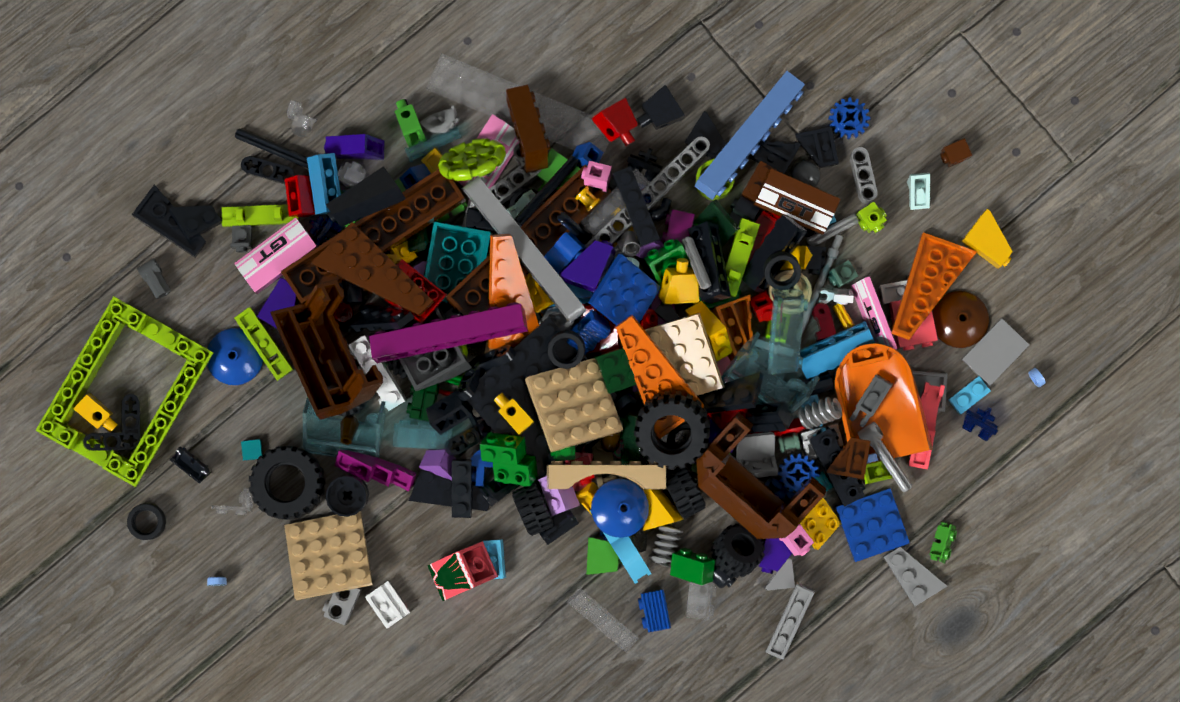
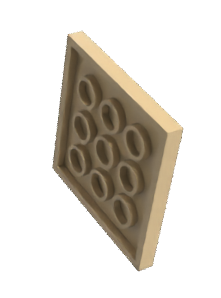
M700 313L644 329L696 395L724 387Z
M595 358L582 361L573 368H557L529 376L525 379L550 452L612 435L623 430L611 394L607 392Z
M361 511L349 517L332 515L284 525L294 597L296 600L373 585Z

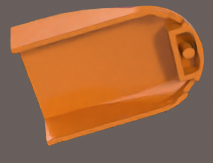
M865 344L850 351L840 363L835 376V389L842 408V420L847 442L851 437L860 439L857 432L875 422L883 433L881 440L893 458L933 450L911 367L904 356L897 350L882 344ZM877 373L893 383L874 415L869 418L864 427H861L860 422L866 416V413L860 410L854 421H851L849 418ZM870 446L869 454L876 453L873 447Z

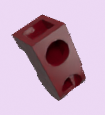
M824 303L817 304L812 311V316L817 321L819 332L815 333L816 342L836 334L829 306Z

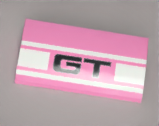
M493 114L477 139L487 138L490 141L492 139L499 141L505 147L506 157L500 166H496L494 171L480 177L489 189L494 186L514 155V147L519 144L514 128ZM453 179L454 182L458 183L462 187L466 186L468 183L472 181H455Z
M295 217L234 264L253 291L258 294L283 275L281 270L318 246Z
M870 276L854 283L850 287L862 318L866 321L875 343L886 345L896 350V343Z

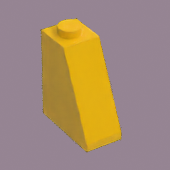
M986 209L961 242L970 249L977 251L978 255L999 269L1001 266H1007L1012 259L1010 255L1013 251L991 211Z
M641 488L646 494L649 503L648 517L641 531L683 520L662 489Z

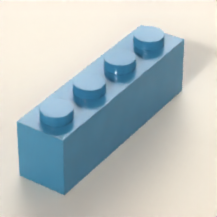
M866 321L801 349L795 352L806 379L817 377L820 373L827 370L835 369L853 349L865 344L876 343Z

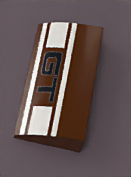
M771 168L767 170L753 205L780 217L782 215L790 217L801 226L824 235L838 207L840 198Z

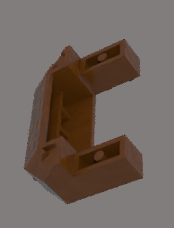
M737 412L707 445V448L704 449V454L697 458L698 487L757 539L786 538L825 496L827 489L815 478L811 477L787 503L781 500L729 454L753 426L748 419L740 412Z

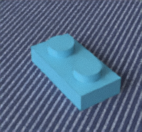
M978 376L949 398L948 401L958 414L961 415L991 392V390Z
M503 539L484 540L483 543L498 575L494 579L506 578Z

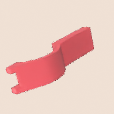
M925 382L920 400L933 446L937 412L945 385L941 384L939 387ZM932 450L911 454L908 466L928 469Z

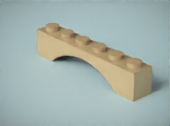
M552 461V465H547V489H569L585 477L597 474L622 476L635 482L643 489H666V465L663 468L657 467L658 463L655 461L653 464L649 462V465H641V461H630L629 465H622V461H610V465H602V461H591V465H583V461H571V465H563V461Z

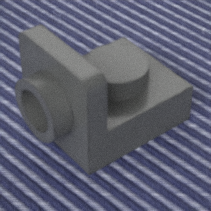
M251 225L232 226L231 248L233 250L236 249V252L243 253L247 252V249H253Z

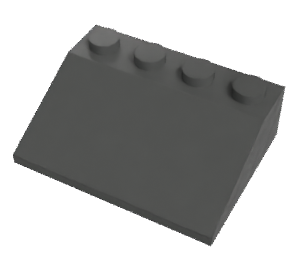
M439 305L423 324L431 323L435 319L446 320ZM412 319L410 322H408V323H407L405 326H403V327H404V328H409V327H412L413 324H416V323H419V322H417L416 320ZM393 329L384 330V331H385V332H390V331H393ZM460 346L399 359L415 391L454 378L472 368Z

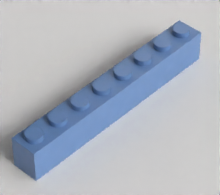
M786 71L699 177L695 187L711 200L716 195L720 197L726 190L724 185L728 181L731 183L738 175L736 173L737 169H743L749 161L747 157L750 154L754 155L760 148L759 142L761 140L765 142L771 134L769 130L772 126L776 128L782 120L780 116L783 113L787 115L791 110L793 100L798 101L804 93L801 90L805 84Z

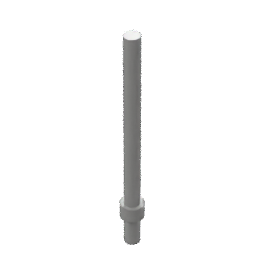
M836 234L831 248H828L824 267L820 272L810 301L792 340L796 342L801 340L819 297L820 288L824 285L834 259L838 257V249L843 240L841 235Z

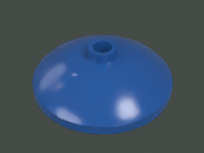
M230 328L221 331L208 345L207 349L212 351L213 355L207 367L210 373L224 384H245L254 379L262 368V358L240 328ZM235 352L236 357L234 359H230L229 357L230 353Z
M614 479L604 483L596 491L592 499L591 513L595 524L605 534L619 538L628 537L638 532L645 524L649 513V503L646 494L636 483L626 479ZM623 504L626 506V510L624 512H622L620 509L621 505Z

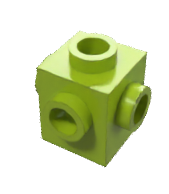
M872 202L856 214L860 220L858 222L859 226L863 231L867 230L868 233L872 231L875 233L879 232L884 228L883 224L887 221L885 211L881 207L878 208L875 202Z

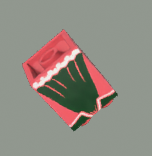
M483 541L427 565L442 601L498 577Z

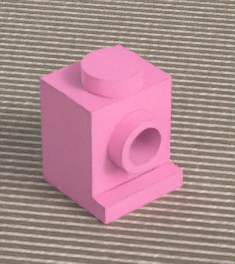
M589 161L587 168L584 167L581 178L584 179V185L603 189L606 192L611 178L612 166Z
M800 524L786 538H779L794 556L805 555L810 551L809 547L814 543Z

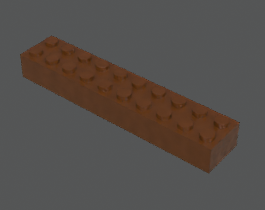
M586 165L574 174L520 227L543 256L546 255L565 232H570L557 220L561 212H565L580 225L612 193L609 188L604 192L603 189L588 186L589 191L601 200L589 212L580 200L575 199L587 187V185H584V179L581 178L583 168H587ZM490 255L445 297V300L461 316L469 315L472 311H488ZM520 262L525 277L529 272Z
M438 169L402 192L406 198L405 200L366 216L354 224L386 254L392 248L403 243L466 202L453 179L449 180L443 177ZM339 234L281 270V273L301 304L306 302L316 285L337 280L338 284L344 281V279L311 264Z

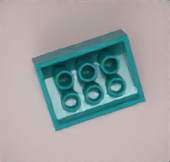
M434 222L424 277L448 295L486 259L491 232ZM444 298V299L442 300V302H441V303L449 304V303L445 300V298Z

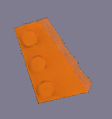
M750 295L712 309L711 312L727 329L732 353L728 355L731 363L734 364L753 356Z

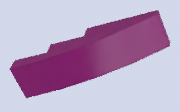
M343 449L338 451L335 463L336 467L367 482L373 479L388 487L394 484L407 491L412 489L416 476L415 472L400 465L370 455Z

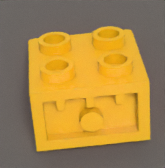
M822 498L798 524L803 527L813 540V548L819 550L841 525V522L826 500Z

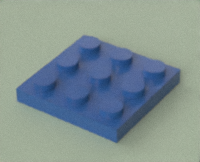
M618 254L588 303L616 326L630 315H633L640 323L661 286L624 255Z
M891 488L858 499L845 507L843 505L835 507L854 562L910 543Z

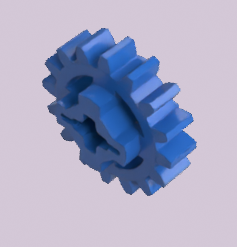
M849 97L848 101L845 102L842 98L840 100L841 104L836 102L834 104L836 109L831 108L830 113L833 115L829 116L828 120L833 122L829 126L836 128L833 132L834 134L837 132L841 133L840 138L844 135H847L848 140L851 138V135L857 138L858 132L864 134L863 128H868L869 126L866 121L870 120V117L866 116L869 109L864 110L865 103L859 105V99L852 102L851 97ZM837 113H839V116L841 117V121L839 124L837 121ZM854 114L852 120H849L846 123H844L846 117H849L850 115L852 116ZM859 114H861V117H862V122H861V124H860V121L858 120V115H859Z
M798 453L797 457L791 454V460L785 458L784 462L786 464L779 465L783 469L778 471V475L782 476L779 481L785 483L784 488H790L789 492H793V490L797 492L802 487L805 479L820 476V473L815 471L819 468V465L814 466L815 459L809 461L808 454L804 458L801 453ZM795 462L793 469H787L791 463ZM803 464H807L811 470H807ZM798 469L800 470V473L804 474L800 478H798V475L794 474L797 472ZM787 478H791L794 482V485L791 484Z

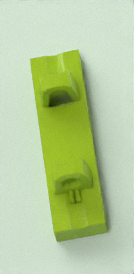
M288 204L221 207L222 227L284 225L295 218L289 216Z
M744 218L740 219L725 264L732 297L737 295L760 224ZM739 241H746L748 242V245L741 243Z
M251 307L234 317L277 381L294 370Z

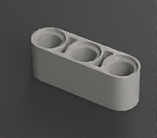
M858 147L850 155V164L858 198L862 203L869 204L877 196V187L869 153L865 148ZM856 153H861L864 157V160L857 161L854 155ZM859 172H866L868 179L862 180L859 177ZM870 190L872 198L864 197L863 191Z

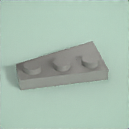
M901 547L883 556L914 607L947 587L945 583Z

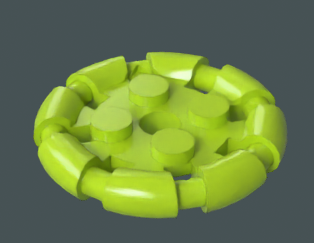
M487 138L473 139L472 142L467 144L465 142L460 143L449 149V153H445L440 158L438 164L439 172L443 177L449 180L454 179L455 181L472 180L476 176H485L494 171L496 166H500L506 157L505 147L499 141L493 139L490 141Z

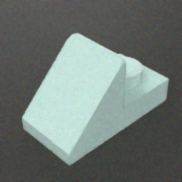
M930 173L910 174L907 180L910 209L930 208Z

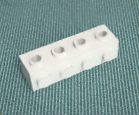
M367 334L348 345L350 354L354 356V359H357L360 364L358 368L362 369L365 375L373 365H376L378 371L382 373L383 383L376 392L380 396L378 401L383 409L387 408L390 411L407 400L384 362L376 363L372 359L370 340Z

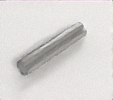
M852 214L827 227L824 235L816 233L808 237L806 242L808 246H815L858 224L859 219L856 214Z
M686 237L682 240V244L701 289H707L711 286V282L693 238Z

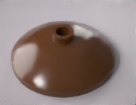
M954 291L946 294L932 311L937 337L950 347L967 348L978 343L986 334L989 326V314L985 304L976 295L966 291ZM960 315L965 316L966 319L964 322L960 321Z

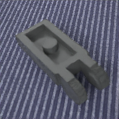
M876 373L849 419L854 421L859 411H863L866 413V416L861 420L860 426L864 427L869 418L876 412L893 383Z

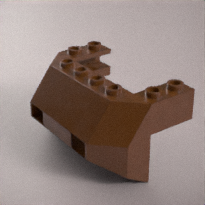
M337 280L316 285L303 304L270 312L314 412L320 420L342 414L370 400L383 383L382 373L378 371L376 365H373L366 375L362 369H357L354 356L350 354L347 341L340 332L339 323L334 319L333 313L344 298V291L339 286Z

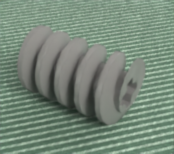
M826 397L825 402L820 399L818 404L812 402L811 406L809 404L805 405V409L799 407L798 414L805 429H813L815 426L818 427L821 424L828 423V421L840 419L842 417V408L838 399L833 398L832 401L830 397Z
M665 525L659 527L663 534L656 535L660 541H654L658 548L651 550L656 555L649 556V559L654 563L671 568L667 562L672 561V558L669 557L675 552L672 548L679 547L674 542L675 540H681L677 533H683V531Z

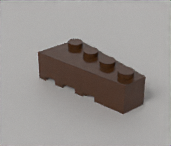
M528 84L506 89V101L512 123L515 122L514 130L516 138L519 139L521 157H524L525 172L548 168L550 143L548 138H544L545 127L543 122H539L541 116L539 108L534 106V102H536L534 92H530Z

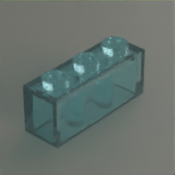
M399 420V424L394 423L393 447L445 449L446 441L453 437V428L440 435L429 422L418 421V425L411 424V421Z

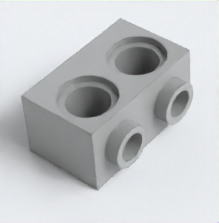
M355 588L349 590L350 595L348 598L341 597L340 592L332 593L330 601L327 600L324 604L322 611L325 613L323 616L344 626L347 625L362 589ZM335 605L340 606L342 609L340 616H335L332 612Z

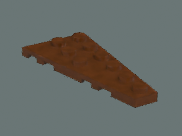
M353 222L311 262L312 265L419 316L434 303Z

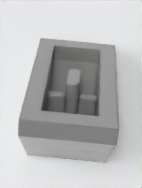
M790 558L787 559L779 571L775 572L764 586V589L769 591L795 588L793 564Z

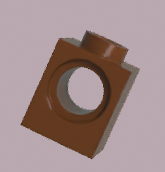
M965 138L943 147L940 154L943 163L947 164L948 168L973 156Z

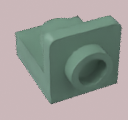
M848 260L830 270V276H828L831 284L840 288L857 278L858 274Z

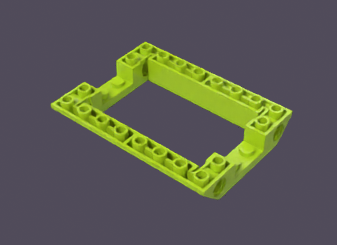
M113 296L35 431L65 448L79 453L100 465L102 469L137 487L211 359L213 352ZM125 325L187 359L130 459L115 451H88L82 443L86 434L68 425L75 412V406L84 397ZM91 437L87 441V444H90L92 448L94 444H101Z

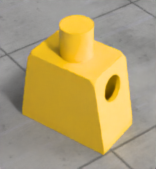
M685 258L677 259L676 268L665 269L661 289L658 297L664 304L699 303L698 281L693 269L688 267V260Z
M91 393L86 394L74 408L77 413L97 429L103 426L111 433L118 425L110 418L113 413ZM96 412H100L102 414L101 419H98L96 417Z
M501 393L494 399L495 403L501 408L498 412L519 435L534 423L513 398L509 401ZM509 408H513L516 411L513 416H510L507 412Z

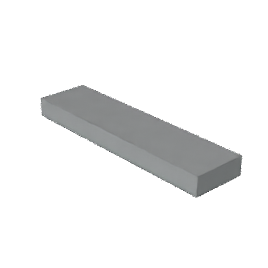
M797 582L766 648V653L784 660L815 590Z

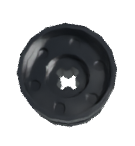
M350 474L340 476L332 481L326 491L328 507L335 514L344 517L353 516L360 512L366 506L369 499L368 486L364 480ZM345 491H352L353 493L351 494V496L353 498L345 499Z

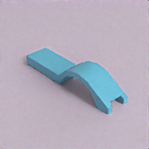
M604 533L635 584L638 583L637 580L646 574L648 576L651 574L629 536L619 538Z

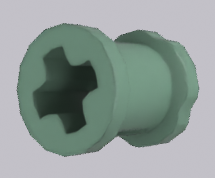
M793 433L791 436L778 437L781 453L789 449H800L797 433Z

